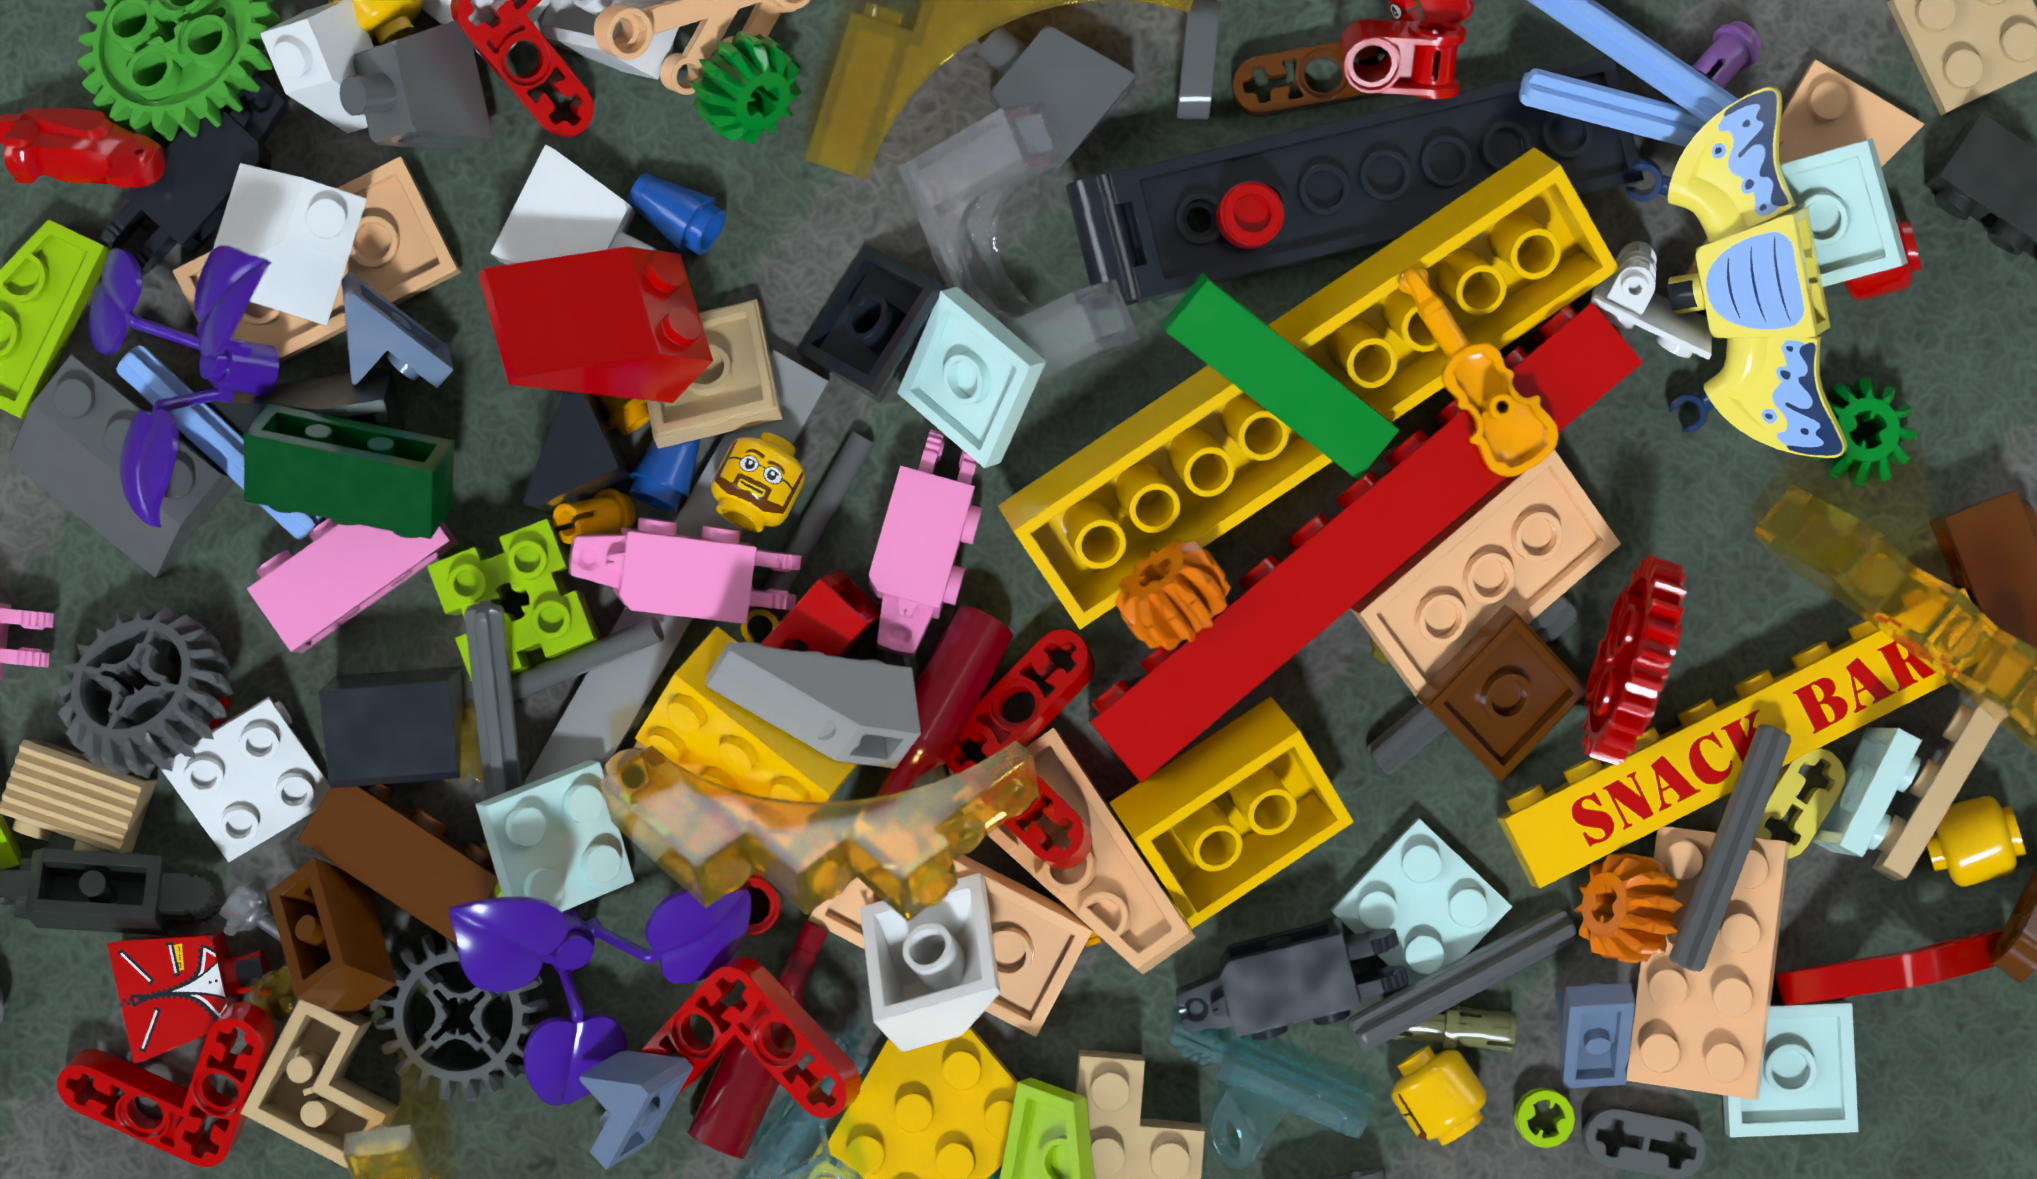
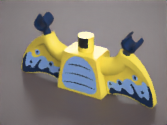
M1769 86L1739 99L1712 117L1687 145L1678 160L1672 177L1664 176L1660 166L1653 160L1638 159L1631 164V168L1651 172L1656 182L1647 190L1626 186V191L1632 199L1639 202L1652 200L1658 194L1668 196V203L1686 208L1696 215L1709 240L1708 243L1696 248L1695 256L1699 272L1670 277L1668 280L1669 301L1675 314L1679 315L1706 310L1712 336L1727 338L1724 367L1718 374L1703 384L1705 391L1698 396L1694 394L1682 395L1671 403L1669 412L1676 409L1684 401L1694 402L1700 409L1699 420L1682 431L1693 432L1700 429L1707 421L1708 411L1715 407L1727 421L1741 432L1775 449L1811 457L1837 458L1846 451L1847 442L1827 401L1819 374L1821 337L1817 335L1830 328L1829 316L1808 207L1796 209L1775 217L1796 206L1784 180L1779 161V135L1782 113L1781 92L1778 88Z

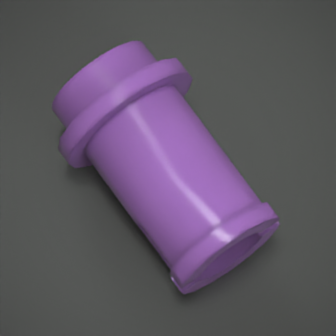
M1733 21L1730 24H1723L1714 32L1713 44L1691 67L1704 76L1710 75V80L1724 89L1742 67H1750L1757 61L1759 56L1758 49L1761 46L1760 37L1751 26L1744 22Z

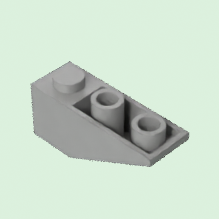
M728 642L705 678L707 687L835 761L896 768L921 734L912 668L888 665L878 660L860 661L825 656L817 651L797 652L770 648L755 642Z

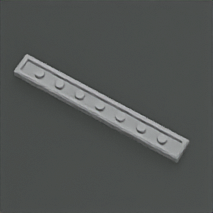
M773 350L770 357L783 419L725 433L675 520L677 522V534L701 536L703 525L741 530L740 538L742 537L745 529L729 522L717 512L716 506L718 501L713 497L710 487L711 481L726 452L736 439L741 437L759 439L763 432L778 435L794 446L829 386L830 382ZM626 606L609 635L655 617L663 630L664 640L588 671L523 785L587 760L600 762L602 768L605 762L620 749L694 618L632 611Z

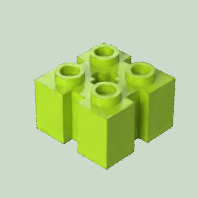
M544 519L499 537L504 553L492 558L488 557L486 550L473 547L427 565L445 614L454 616L463 614L465 618L466 608L470 605L479 604L483 600H490L495 605L502 607V601L507 600L505 593L511 588L515 592L528 594L530 604L521 607L525 614L522 618L517 620L513 614L504 613L510 675L531 668L526 655L528 652L542 647L546 658H555L602 638L585 594L576 590L567 594L560 575L569 572L570 555L565 543L556 535L560 532L559 527L553 528V523L550 519ZM466 633L456 637L455 640L472 681Z

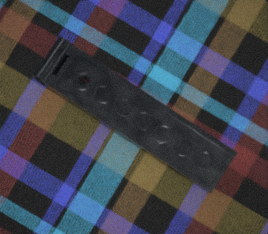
M1610 57L1549 71L1622 91L1615 61ZM1522 78L1462 91L1453 98L1427 99L1113 173L1096 175L1072 182L1065 187L1097 312L1187 293L1201 274H1204L1216 285L1388 245L1534 147L1561 165L1578 197L1637 184L1644 180L1642 170L1639 171L1631 168V164L1639 159L1633 133L1526 106L1519 100ZM1247 181L1260 182L1272 188L1281 199L1284 209L1283 224L1277 235L1265 245L1254 249H1243L1229 243L1220 233L1216 221L1217 207L1222 197L1235 185ZM1197 213L1205 219V232L1198 233L1189 228L1187 224L1188 214Z

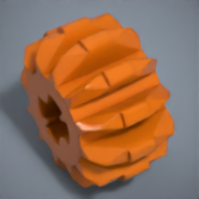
M1174 540L1164 550L1158 551L1154 548L1147 559L1133 564L1135 570L1131 575L1121 580L1119 583L1121 592L1115 600L1122 619L1138 640L1144 641L1150 649L1163 646L1169 651L1176 648L1183 639H1187L1190 642L1194 641L1197 632L1203 628L1213 626L1211 619L1227 607L1224 598L1231 587L1225 579L1224 571L1206 549H1202L1196 541L1182 544L1180 541Z
M1624 852L1608 854L1602 863L1591 864L1590 882L1578 884L1584 895L1582 904L1574 910L1582 915L1584 919L1579 929V936L1590 941L1591 952L1600 954L1603 958L1615 959L1619 962L1633 964L1639 961L1648 962L1651 955L1665 953L1667 947L1666 935L1679 932L1673 922L1674 912L1683 906V904L1673 899L1678 880L1668 876L1665 864L1657 862L1654 858Z

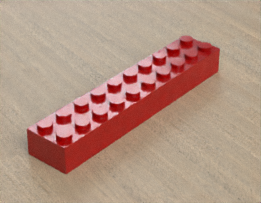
M1593 302L1578 313L1575 312L1570 304L1530 335L1537 344V347L1530 353L1526 354L1518 346L1503 358L1505 367L1512 370L1514 374L1512 385L1516 392L1524 398L1538 395L1541 399V408L1557 425L1558 433L1643 363ZM1456 398L1433 417L1440 426L1437 431L1427 437L1419 429L1384 458L1391 469L1378 479L1370 470L1339 495L1335 500L1343 509L1328 521L1320 512L1289 537L1286 541L1294 549L1289 555L1278 562L1270 554L1240 578L1238 583L1245 591L1230 604L1226 601L1227 607L1224 611L1214 615L1211 619L1212 627L1201 629L1196 633L1194 641L1186 640L1180 646L1177 645L1176 648L1169 651L1163 646L1158 647L1140 662L1147 671V674L1130 688L1122 679L1091 703L1098 712V715L1089 721L1090 725L1137 781L1141 783L1507 477L1495 474L1489 470L1481 457L1478 446L1469 442V438L1475 432V421L1468 410L1457 407Z

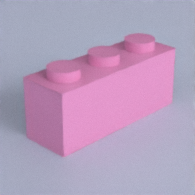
M328 518L309 533L313 541L310 545L294 556L291 555L289 550H285L261 565L256 571L261 579L248 587L247 590L290 652L304 653L459 543L444 522H442L433 537L427 539L422 537L404 538L397 536L392 531L363 525H340Z

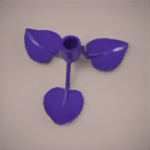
M227 245L218 246L211 251L202 268L194 297L195 314L200 320L197 326V337L139 317L133 311L139 299L143 282L137 259L129 251L118 248L111 249L106 255L102 268V279L96 287L89 313V337L94 349L99 353L107 355L115 353L122 345L127 326L129 325L132 328L200 350L199 369L201 377L210 380L211 385L214 387V389L158 400L153 406L152 413L138 411L129 426L120 459L121 485L131 509L149 526L162 528L159 516L160 506L172 475L178 450L179 431L176 419L171 411L213 401L231 403L234 391L267 396L274 388L279 372V356L276 348L270 345L232 338L259 282L269 265H271V262L266 258L251 255Z
M694 886L667 896L655 906L646 923L645 937L651 948H643L603 927L597 918H592L585 922L576 907L561 912V910L547 900L533 897H496L467 902L450 907L449 917L456 937L460 964L467 978L479 989L487 992L501 993L522 988L537 977L542 961L552 964L560 976L570 1006L571 1017L570 1019L554 1017L539 1023L527 1040L523 1056L525 1074L535 1094L547 1104L560 1106L561 1104L573 1103L591 1093L579 1079L583 1072L612 1055L627 1050L625 1032L612 1016L597 1013L583 1018V1006L571 972L583 967L591 959L595 939L599 938L646 963L660 960L661 971L669 982L685 984L701 981L728 963L738 951L748 930L751 914V896L745 886L736 888Z

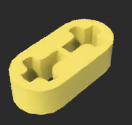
M1818 748L1784 765L1778 774L1755 838L1771 839L1772 833L1764 827L1766 821L1769 818L1781 820L1789 808L1793 806L1798 810L1788 826L1790 831L1795 834L1794 840L1789 846L1788 859L1800 855L1809 845L1842 792L1845 784V770L1841 761L1832 752ZM1821 760L1825 764L1822 775L1829 780L1828 785L1825 789L1813 787L1802 802L1796 797L1803 788L1806 779L1798 773L1802 764L1815 766Z

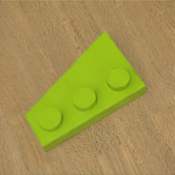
M49 219L0 269V409L21 419H25L30 404L47 385L100 277L106 255L111 250Z

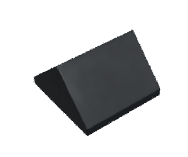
M864 244L797 349V352L880 404L918 345L931 312L939 299L940 291L945 290L946 287L939 281Z
M563 391L525 495L524 504L553 515L555 508L559 504L590 499L601 490L613 488L631 479L630 473L632 470L613 429H610L606 422L608 418L595 394Z
M462 666L333 677L319 690L330 787L343 788L460 778L464 686Z

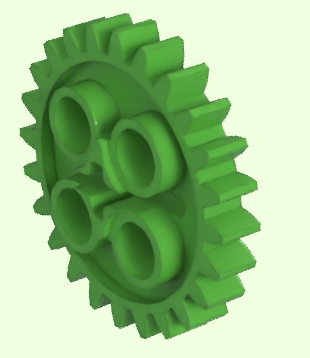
M103 0L107 4L104 11L87 12L85 16L96 26V31L85 33L79 36L78 40L90 51V53L78 59L77 62L89 74L82 84L95 96L93 100L95 105L117 124L128 130L133 128L140 135L149 138L156 130L167 141H173L179 125L191 137L198 135L200 119L205 117L216 127L221 126L220 109L228 105L233 110L240 112L243 107L237 94L242 89L251 92H258L261 89L251 76L255 70H271L273 64L262 54V50H265L266 46L260 33L280 22V16L269 6L274 0Z

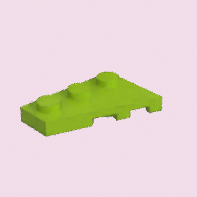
M1031 1077L1019 1081L1015 1093L1000 1179H1094L1086 1097Z

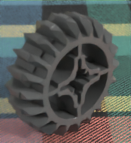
M142 605L134 619L130 615L118 612L115 627L110 630L106 627L95 625L98 638L90 646L77 644L79 653L82 656L78 663L63 666L67 677L72 681L57 689L61 701L65 703L57 713L61 717L62 723L68 728L66 734L69 736L70 742L80 751H84V756L94 765H101L103 768L107 767L113 773L124 777L133 771L136 775L149 778L155 765L161 769L173 772L175 756L181 753L185 757L195 758L193 744L200 737L214 740L212 730L209 727L210 722L214 719L227 717L224 706L219 701L233 694L230 682L225 678L232 669L229 666L228 660L222 655L223 649L220 647V642L209 631L205 632L206 628L197 619L186 614L182 616L176 610H171L166 606L157 613L154 609H149ZM180 662L182 663V671H181V672L178 670V666H179Z
M434 933L425 935L422 938V944L427 957L425 958L418 950L412 947L405 948L401 952V957L411 971L408 973L401 968L392 967L397 982L396 986L400 988L399 992L386 991L376 998V1002L382 1006L394 1007V1015H386L375 1020L376 1029L387 1030L395 1028L397 1038L385 1042L381 1049L386 1055L392 1054L400 1048L403 1049L407 1058L398 1063L395 1071L399 1076H403L415 1066L419 1067L422 1072L416 1080L415 1088L421 1092L427 1090L435 1077L441 1079L438 1092L439 1098L442 1100H449L453 1097L457 1082H461L462 1092L466 1101L476 1100L480 1093L479 1079L483 1080L487 1090L492 1095H496L504 1089L500 1069L514 1081H518L525 1075L522 1064L515 1056L519 1055L523 1058L527 1035H530L535 1027L542 1022L531 1020V1013L545 1011L551 1006L549 998L540 997L530 1000L528 990L541 985L544 982V977L539 973L526 986L513 991H507L512 1003L513 1023L506 1044H504L497 1036L499 1031L494 1027L490 1019L491 1004L501 993L487 992L478 987L466 989L458 986L451 978L445 979L436 967L446 962L459 961L457 944L446 937L447 948L444 949L440 939ZM421 983L428 990L426 996L432 1002L436 1015L433 1025L424 1034L423 1038H420L413 1016L414 1001ZM485 992V996L474 1006L476 1009L470 1015V1019L475 1025L473 1030H469L467 1023L460 1027L455 1026L441 1035V1031L452 1022L450 1018L456 1012L455 1007L451 1003V998L457 997L459 1005L467 1000L471 1001ZM460 1039L469 1043L475 1050L481 1048L491 1060L478 1065L464 1066L444 1061L434 1053L450 1040Z

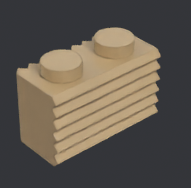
M23 739L19 745V752L15 757V764L11 769V776L2 794L0 814L15 818L12 829L33 838L50 841L52 832L76 839L72 850L132 853L157 780L136 775L132 771L124 777L113 773L107 767L103 768L101 765H94L83 754L39 739Z

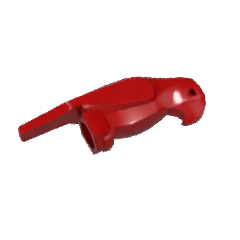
M73 108L26 109L21 114L0 115V144H4L5 166L14 177L16 183L33 184L39 176L46 175L70 183H96L122 188H136L153 185L163 176L166 169L161 145L149 137L137 135L120 126L103 112Z

